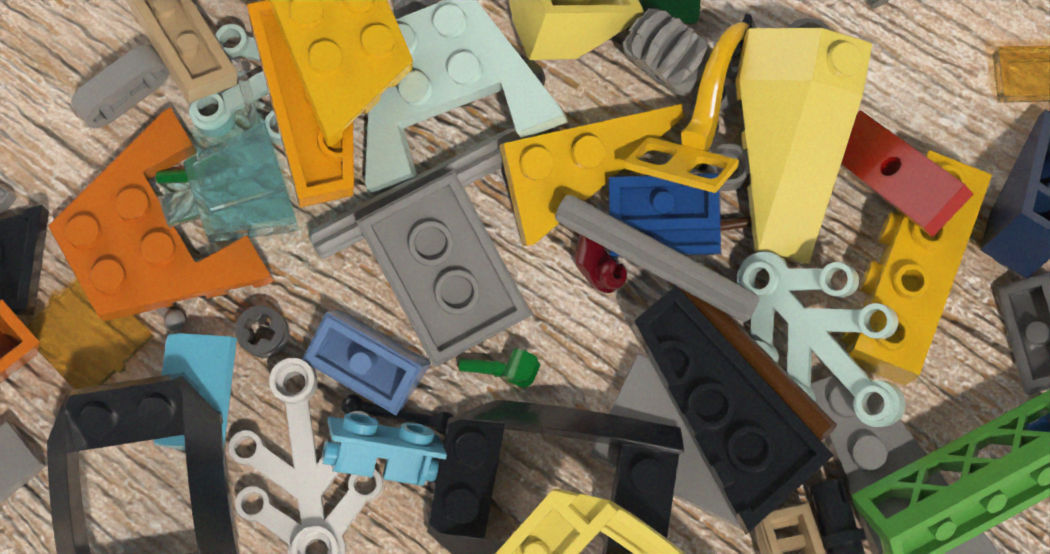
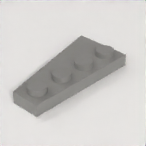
M835 375L811 383L816 403L837 424V427L825 440L834 455L833 459L841 478L845 479V488L853 507L852 494L926 456V453L901 420L886 427H872L863 423L854 411V396ZM877 392L871 394L867 400L869 411L878 415L884 409L883 397ZM940 472L929 477V485L949 486ZM891 497L876 505V507L886 518H889L908 508L911 499ZM854 507L862 528H864L872 553L884 554L879 535ZM983 532L944 554L1000 553Z

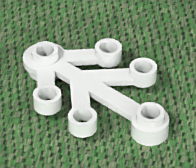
M287 358L278 362L273 367L269 377V385L272 393L281 402L286 404L294 468L268 450L264 440L253 431L243 430L237 432L231 438L228 450L234 461L243 466L254 467L298 499L301 524L275 508L270 494L257 486H249L241 490L236 497L235 508L240 517L250 522H259L288 544V554H308L310 545L318 540L326 543L328 547L327 554H346V544L343 539L344 533L365 504L377 500L382 495L384 480L381 474L374 469L373 476L376 479V488L372 493L362 495L356 488L357 481L361 476L351 474L348 481V492L325 519L322 496L339 473L332 472L331 465L322 464V457L317 463L309 400L317 390V376L305 361L298 358ZM295 375L303 376L305 378L304 388L298 393H289L286 389L287 381ZM362 411L350 412L369 416L367 413ZM245 439H254L257 445L255 453L249 458H241L238 453L240 443ZM253 494H260L264 501L263 508L257 514L249 515L245 510L247 498Z

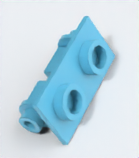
M348 413L344 416V419L328 416L327 422L331 440L336 441V443L325 442L322 464L331 465L332 472L372 478L377 458L386 459L382 474L384 480L423 486L426 481H436L439 471V460L432 459V457L446 460L447 453L439 435L434 434V431L429 427L416 423H403L400 428L378 425L379 422L376 419L357 413Z

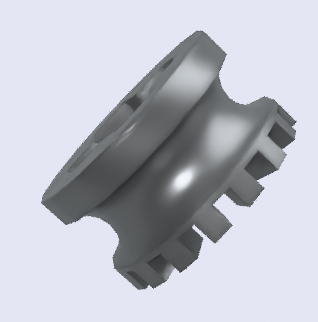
M264 305L253 306L244 311L238 318L235 327V335L239 345L251 355L262 359L274 357L276 354L281 353L288 344L290 336L289 325L285 318L273 308ZM268 318L271 319L269 327L275 332L274 337L271 341L261 339L257 346L253 345L256 337L250 332L251 326L255 323L263 325Z

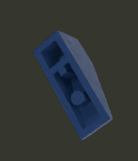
M1046 109L1039 115L989 214L980 251L992 257L996 262L1007 266L1025 278L1031 276L1050 260V111Z

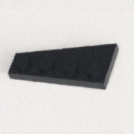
M676 285L634 320L632 327L742 530L745 535L748 534L834 455Z

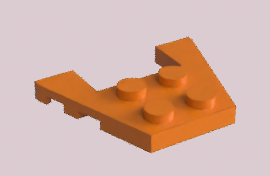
M171 107L164 110L48 225L96 314L103 321L171 307L173 302L204 295L206 298L226 295L227 290L250 285L257 288L274 282L247 235L199 262L194 261L149 183V179L156 176V172L167 170L197 154Z

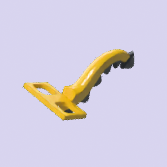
M745 14L741 22L729 27L714 46L702 75L692 119L681 132L682 145L648 137L624 161V169L716 193L738 168V159L711 153L709 149L714 136L719 131L721 102L726 96L725 77L732 70L731 57H736L739 49H742L745 31L749 28H757L751 14ZM652 150L673 155L663 165L639 160L647 151ZM706 164L724 168L718 177L712 179L689 173L692 169L703 172Z

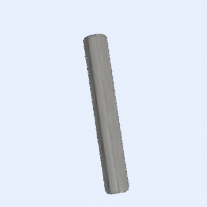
M566 195L556 211L555 219L557 222L742 322H747L751 318L759 303V297L756 293L573 195Z

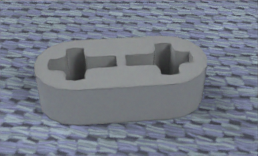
M144 44L130 50L84 83L73 95L71 105L88 127L100 128L113 122L164 84L170 73L152 45Z

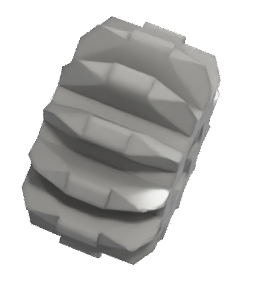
M648 8L641 18H637L628 30L630 33L623 42L625 56L633 62V65L640 68L645 75L667 88L671 93L689 96L696 87L700 86L706 63L713 49L707 45L705 39L698 36L694 29L686 26L679 18L672 17L666 11Z

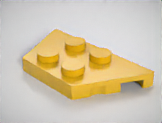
M268 0L327 147L336 144L342 138L343 131L362 112L366 115L380 101L381 95L386 89L395 87L412 70L413 58L388 0Z

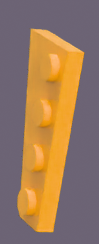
M265 0L247 4L250 25L299 208L354 196L353 122L343 131L342 138L336 144L327 147L269 1Z

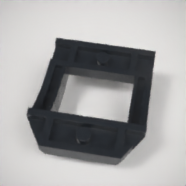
M184 372L71 389L65 394L47 440L49 496L57 554H91L82 503L78 451L184 435L190 501L198 552L188 554H240L227 482L222 436L221 411L216 412L199 394V387Z
M495 400L447 420L443 441L447 456L446 460L440 459L439 471L426 532L451 554H495L505 543L485 539L504 429L555 435L619 446L610 500L642 520L667 539L679 454L685 452L681 427L589 410L506 400ZM605 535L602 554H633L621 544Z

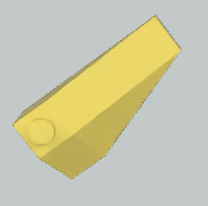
M749 28L745 31L735 85L737 100H742L745 130L741 132L743 150L748 152L751 183L748 185L747 190L755 252L774 253L785 260L804 265L810 263L863 97L873 43L824 28Z

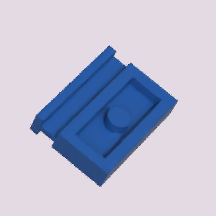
M708 173L694 175L712 179L718 177L720 174ZM653 176L609 177V215L685 256L722 255L721 188L716 193ZM610 250L611 257L622 258V256Z

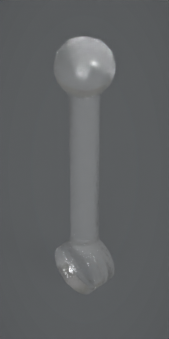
M235 56L230 62L237 71L239 87L256 146L252 152L253 159L260 165H267L273 160L274 151L270 145L266 144L247 75L250 70V62L244 56Z

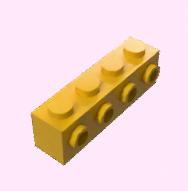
M931 150L925 156L964 183L974 195L933 237L899 211L898 214L893 212L888 214L878 237V242L886 246L879 263L873 260L870 262L863 276L859 291L867 294L862 309L873 303L887 305L896 312L898 327L893 335L885 339L870 338L864 333L842 332L840 341L848 344L846 352L862 369L904 386L920 376L992 177L990 173ZM880 310L871 315L870 326L875 332L882 331L887 324V317Z

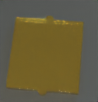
M78 279L61 295H52L49 298L50 305L26 326L40 342L38 352L74 389L103 385L116 372H125V363L154 337L134 315L103 321L96 314Z

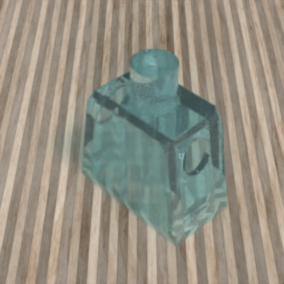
M265 123L256 125L186 159L183 164L190 188L159 196L161 208L169 228L201 219L209 242L238 240L245 235L248 238L298 231L297 220Z

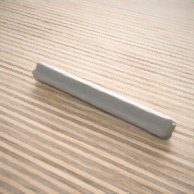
M514 125L319 225L308 233L309 239L317 254L321 258H328L364 239L356 223L360 218L452 170L455 171L462 186L465 187L504 167L499 145L522 138L517 134ZM548 129L530 137L552 133L553 129Z

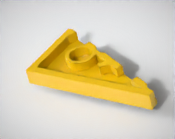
M682 104L500 144L499 147L522 246L536 244L559 224L555 219V215L566 195H573L586 201L609 182V177L616 176L624 169V161L648 137L659 139L684 118Z

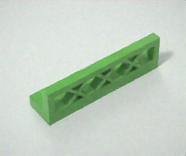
M1050 390L852 494L854 507L879 535L883 553L944 554L1050 497V432L1027 430L1028 424L1050 414ZM990 444L1012 446L1011 453L999 459L978 457L979 450ZM940 471L962 472L960 480L949 486L928 484L929 477ZM891 497L911 499L908 508L889 518H886L876 507V505Z

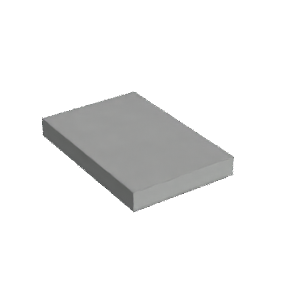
M454 170L356 221L434 368L532 316Z
M637 354L610 414L681 427L685 452L679 454L673 497L742 530L651 360ZM596 442L590 457L615 469L619 446Z

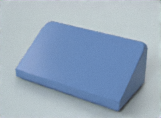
M341 310L326 312L302 358L308 365L394 415H399L431 364L427 359Z

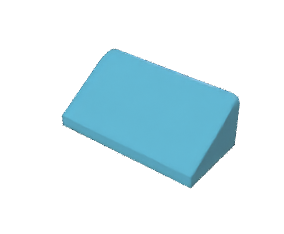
M183 333L169 334L166 338L162 375L184 372L199 387V394L216 412L221 411L224 448L237 338ZM184 435L153 440L158 446L185 450Z

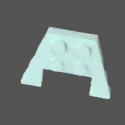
M443 0L396 19L413 58L412 70L395 87H390L382 93L380 101L368 112L365 185L370 193L377 195L417 176L404 132L406 127L504 90L517 134L522 139L568 122L563 110L477 0Z

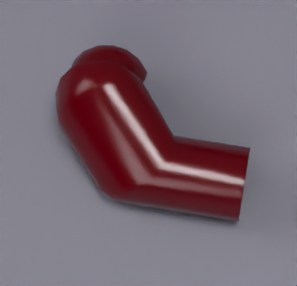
M580 234L575 254V265L591 287L603 293H612L621 288L627 280V270L623 263L617 265L615 260L606 252L605 247Z

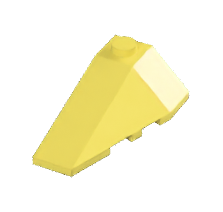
M509 0L513 23L528 60L578 59L632 26L637 18H641L644 14L639 0Z

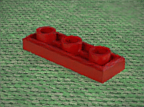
M860 110L857 113L840 166L933 237L974 194L960 180Z

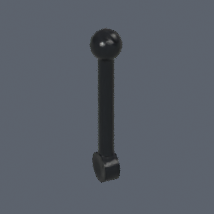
M355 394L346 396L341 403L342 411L345 414L353 411H362L371 415L433 426L442 435H445L447 420L454 417L449 412H441L434 416L403 409L399 415H394L377 404L363 402Z

